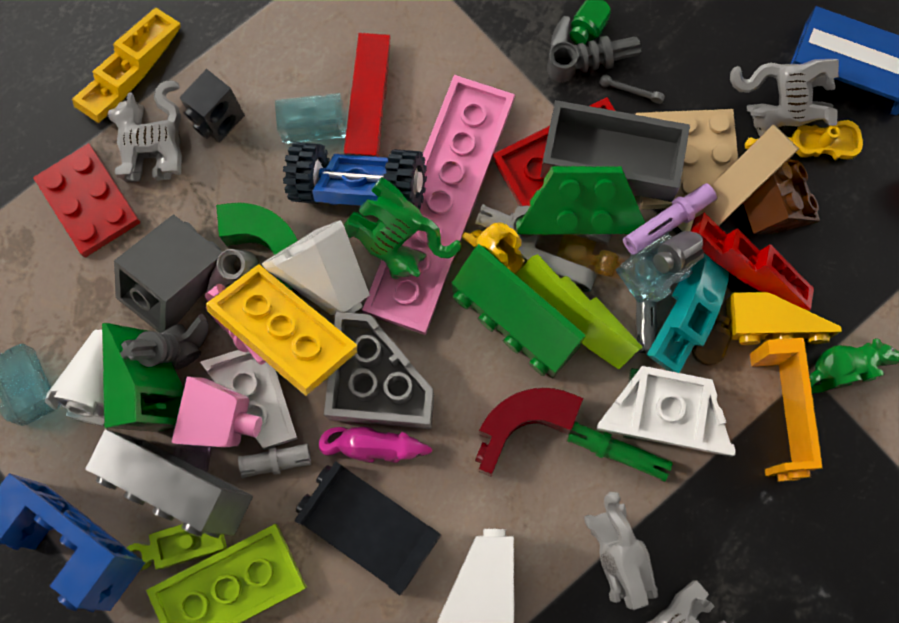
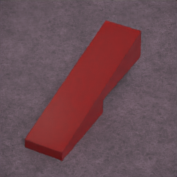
M358 33L344 146L345 155L379 157L384 100H386L390 35Z

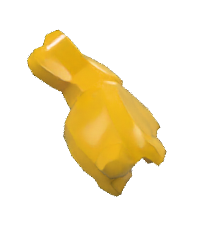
M502 222L493 223L484 231L478 229L471 233L464 232L462 238L474 248L478 244L484 247L515 275L525 264V260L522 258L519 250L521 238L514 229Z

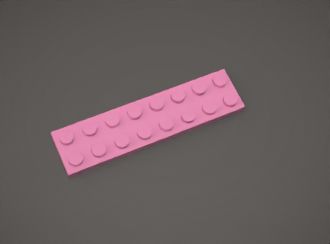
M457 75L453 76L423 153V157L426 160L424 165L427 168L425 172L427 181L424 184L426 190L423 193L424 200L421 203L420 212L440 228L441 244L443 246H448L456 240L462 241V235L468 225L515 99V94ZM418 230L402 245L426 254L425 259L418 264L421 275L419 277L410 275L409 277L393 279L390 276L386 263L381 260L369 291L370 296L367 297L362 312L426 335L456 256L440 258L434 255L427 245V233Z

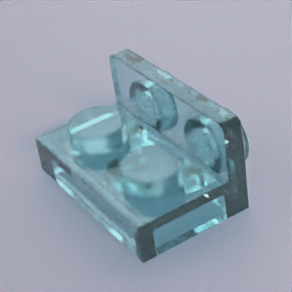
M669 233L637 254L632 255L615 270L638 303L651 299L654 302L662 300L672 292L670 286L673 283H679L693 273L691 267L696 263L676 273L670 271L661 273L656 269L653 257L658 254V249L662 243L672 238Z

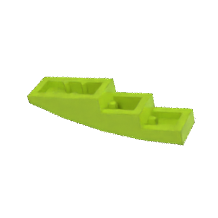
M538 254L530 257L517 272V277L586 335L582 342L584 346L617 369L622 368L642 348L640 343L597 297L589 300L568 276L560 279Z

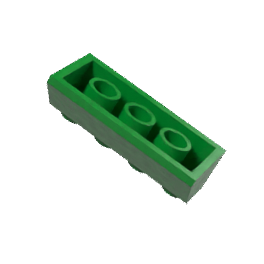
M480 244L474 248L452 281V291L455 293L453 295L454 300L466 310L469 307L475 310L480 315L478 320L491 332L495 329L505 337L503 342L513 352L519 354L522 351L531 359L529 365L541 376L548 374L553 379L579 350L586 336Z

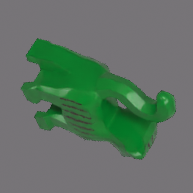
M383 177L378 180L371 190L378 199L376 201L367 199L359 209L361 214L353 212L344 224L348 238H357L371 255L384 261L393 279L409 277L410 275L419 277L421 275L418 264L425 259L426 254L402 245L418 230L427 233L428 247L434 255L440 258H451L456 256L461 250V242L458 240L448 246H443L441 244L440 228L432 220L424 217L420 210L410 203L398 188ZM373 215L379 220L375 223L363 216Z

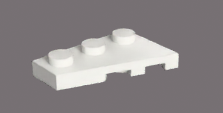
M240 350L200 362L215 383L249 398L247 414L262 417V427L256 439L264 450L297 439L276 370L267 362L260 365L249 352H242Z

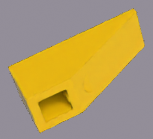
M769 292L733 293L726 300L727 317L731 319L729 326H727L728 330L732 332L731 340H739L740 345L760 344L761 340L790 338L808 339L809 344H824L830 342V338L841 332V326Z

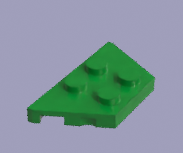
M552 166L544 178L543 186L532 197L530 208L523 219L519 218L517 221L516 231L517 234H630L646 222L621 166Z

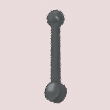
M609 75L602 76L599 81L600 85L604 88L609 86L649 98L657 104H662L665 95L661 92L652 93L612 80Z

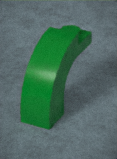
M250 203L216 205L219 237L226 246L254 243L267 247L276 255L298 241L289 225L277 214L264 207ZM277 278L281 283H283L287 288H289L292 292H294L297 295L296 290H294L292 287H290L289 285L281 281L279 278Z

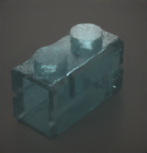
M340 93L326 94L325 97L317 95L275 100L277 131L281 136L283 144L346 137L345 108Z
M22 343L6 350L5 353H0V398L2 400L0 403V413L8 422L11 421V423L24 426L40 419L41 416L55 411L45 403L46 395L51 386L34 348Z

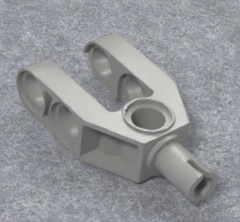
M483 204L475 224L487 228L493 223L502 222L516 231L517 221L519 218L523 219L530 206H519L516 208L515 213L508 215ZM534 234L528 238L519 235L521 238L519 250L525 263L530 257L538 254L560 279L568 276L582 292H590L597 276L595 272L584 266L536 249L535 246L541 234ZM573 234L575 239L580 240V238H584L598 244H606L607 246L612 237V234Z

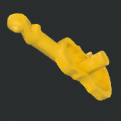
M850 120L839 121L837 125H828L827 128H820L817 125L812 127L802 125L796 129L792 137H788L799 148L796 154L804 158L828 154L834 160L838 158L853 159L861 152L863 147L861 131L857 124ZM749 138L745 142V149L748 150L758 139Z

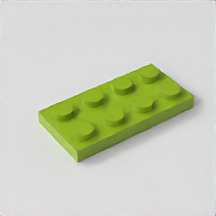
M273 524L147 589L146 592L160 623H242L307 589L278 524Z

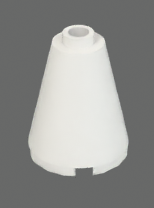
M102 329L94 330L45 398V403L52 409L57 410L60 405L68 410L66 416L95 425H104Z

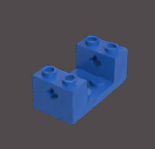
M9 473L0 484V545L5 544L14 550H19L20 547L35 550L49 530H57L62 534L59 540L75 551L50 585L51 588L60 594L59 602L73 611L78 609H86L90 612L95 610L111 611L146 562L46 484Z

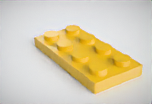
M259 264L206 303L207 311L305 396L357 353L356 343Z

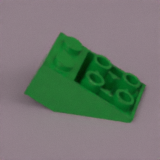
M102 323L105 428L159 432L174 429L176 426L184 387L171 363H163L147 367L140 364L138 360L124 359L120 354L123 351L121 345L124 341L136 340L141 333L148 330Z

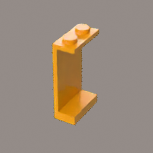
M804 338L767 340L750 353L751 367L779 366L792 462L765 469L766 476L777 475L778 482L811 477L810 471L822 468Z

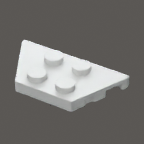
M642 366L597 424L596 430L729 457L735 456L734 444L730 443L725 427L726 420L722 409L718 406L717 393L712 379Z

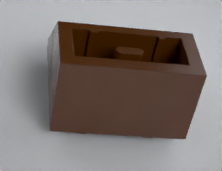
M788 159L743 203L753 234L772 235L820 221L817 213L819 210L818 202L815 196L810 193L806 182L808 180L807 171L799 161Z

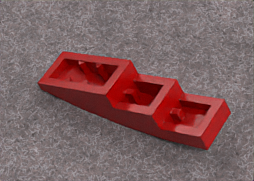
M705 212L694 218L690 231L702 236L703 252L714 262L760 292H769L807 311L811 310L814 288L771 244L759 250L738 228L726 234Z

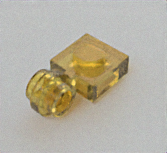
M572 234L563 235L556 255L588 268L589 264L595 266L594 271L607 277H612L614 272H618L621 265L617 254L601 250L599 255H592L596 242Z

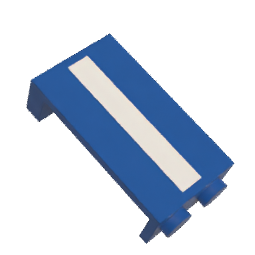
M816 6L806 21L790 64L800 65L814 59L839 60L838 77L834 79L894 100L895 102L890 114L897 116L899 114V35Z

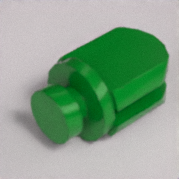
M586 0L571 23L572 31L569 36L575 44L583 43L585 45L587 41H593L599 36L610 17L611 8L604 0Z

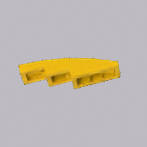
M154 8L113 43L114 53L93 70L94 80L72 98L74 107L97 123H100L108 115L109 110L114 109L134 89L163 54L181 28L180 22L158 8Z

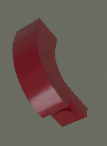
M533 388L515 393L500 402L488 414L479 430V435L490 439L489 444L482 442L475 461L480 463L478 472L490 477L492 476L507 439L513 432L523 426L540 424L569 434L584 398L554 388Z

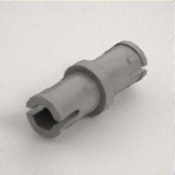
M308 443L282 449L272 447L267 452L239 456L238 464L243 479L273 472V475L281 474V470L311 465V457Z

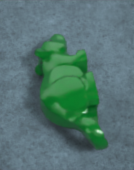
M878 338L873 339L872 344L866 343L858 348L845 345L833 346L819 356L815 371L809 375L811 392L816 394L852 385L853 382L861 380L862 382H869L875 380L876 377L884 376V371L877 367L898 364L899 351L890 345L882 343ZM817 382L822 383L821 385H814Z

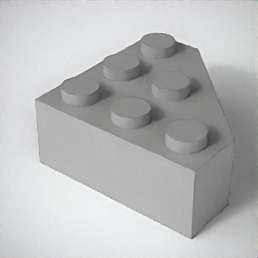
M336 312L334 326L357 344V353L328 377L324 416L330 421L432 429L435 396L433 388L418 373L370 314Z

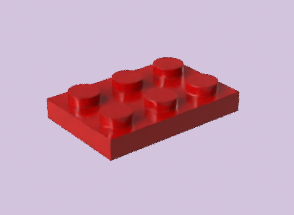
M89 143L33 177L79 253L85 258L141 223L98 154Z

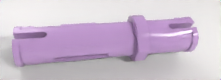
M706 183L685 197H677L672 201L670 207L623 238L625 247L631 254H637L681 223H689L695 218L696 213L717 199L715 190Z

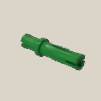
M574 421L572 431L586 436V438L569 432L566 442H571L594 452L597 457H606L660 479L662 482L667 480L669 474L653 466L657 465L671 471L673 461L666 460L613 438L611 433L605 431L601 433Z

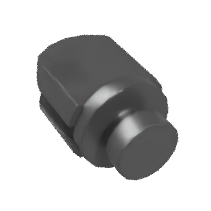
M683 231L662 243L658 249V254L653 257L656 269L661 273L669 271L676 273L701 260L704 257L702 236L695 232Z

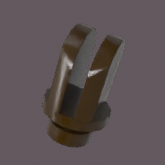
M718 314L704 346L694 345L692 349V355L696 361L703 365H714L724 359L732 338V332L725 328V326H729L730 318Z

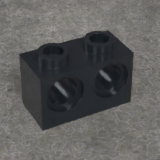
M207 69L179 97L186 107L184 114L194 123L192 125L193 128L204 138L208 139L209 136H212L219 143L245 116L232 89Z

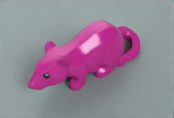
M370 427L330 428L322 434L319 440V450L323 455H333L341 451L349 458L373 463L375 459H384L385 461L398 463L400 459H413L432 452L431 447L408 436L404 432L400 434L377 432ZM342 433L334 442L328 443L329 438L333 434Z

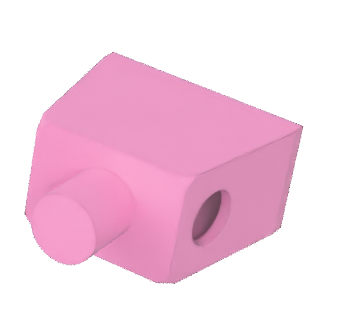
M187 377L171 443L215 447L238 446L242 434L255 438L259 435L262 427V417L247 414L249 398L206 378Z

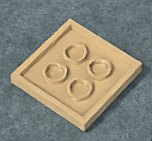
M733 109L635 114L690 124L680 188L674 199L685 197L703 184L707 183L711 186L738 160ZM640 196L641 209H662L672 205V202Z

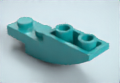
M705 253L701 260L689 266L684 272L672 294V297L677 302L647 353L648 357L667 371L680 373L694 345L704 346L725 296L729 272Z

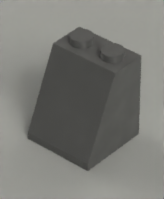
M173 214L114 260L116 299L156 331L162 333L170 327L177 325L207 290L210 277L216 267L217 258L222 251L217 244L207 241L198 234L190 223L183 222Z

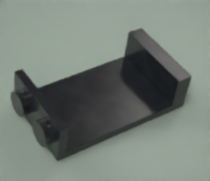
M335 461L332 467L326 465L316 479L319 486L312 496L306 494L296 507L295 511L298 513V516L294 521L307 527L386 583L388 588L398 595H402L442 535L350 472L337 461Z

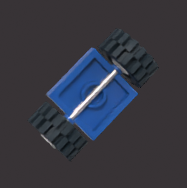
M296 142L292 144V147H289V155L285 156L287 165L283 166V172H286L283 184H286L284 190L291 202L311 204L324 202L332 205L347 204L361 206L367 199L373 201L378 199L371 190L381 177L398 188L404 197L419 210L424 200L423 193L426 190L424 184L427 181V176H425L427 168L424 165L425 157H423V153L420 151L394 149L387 158L334 154L332 159L329 160V158H326L328 151L324 145Z

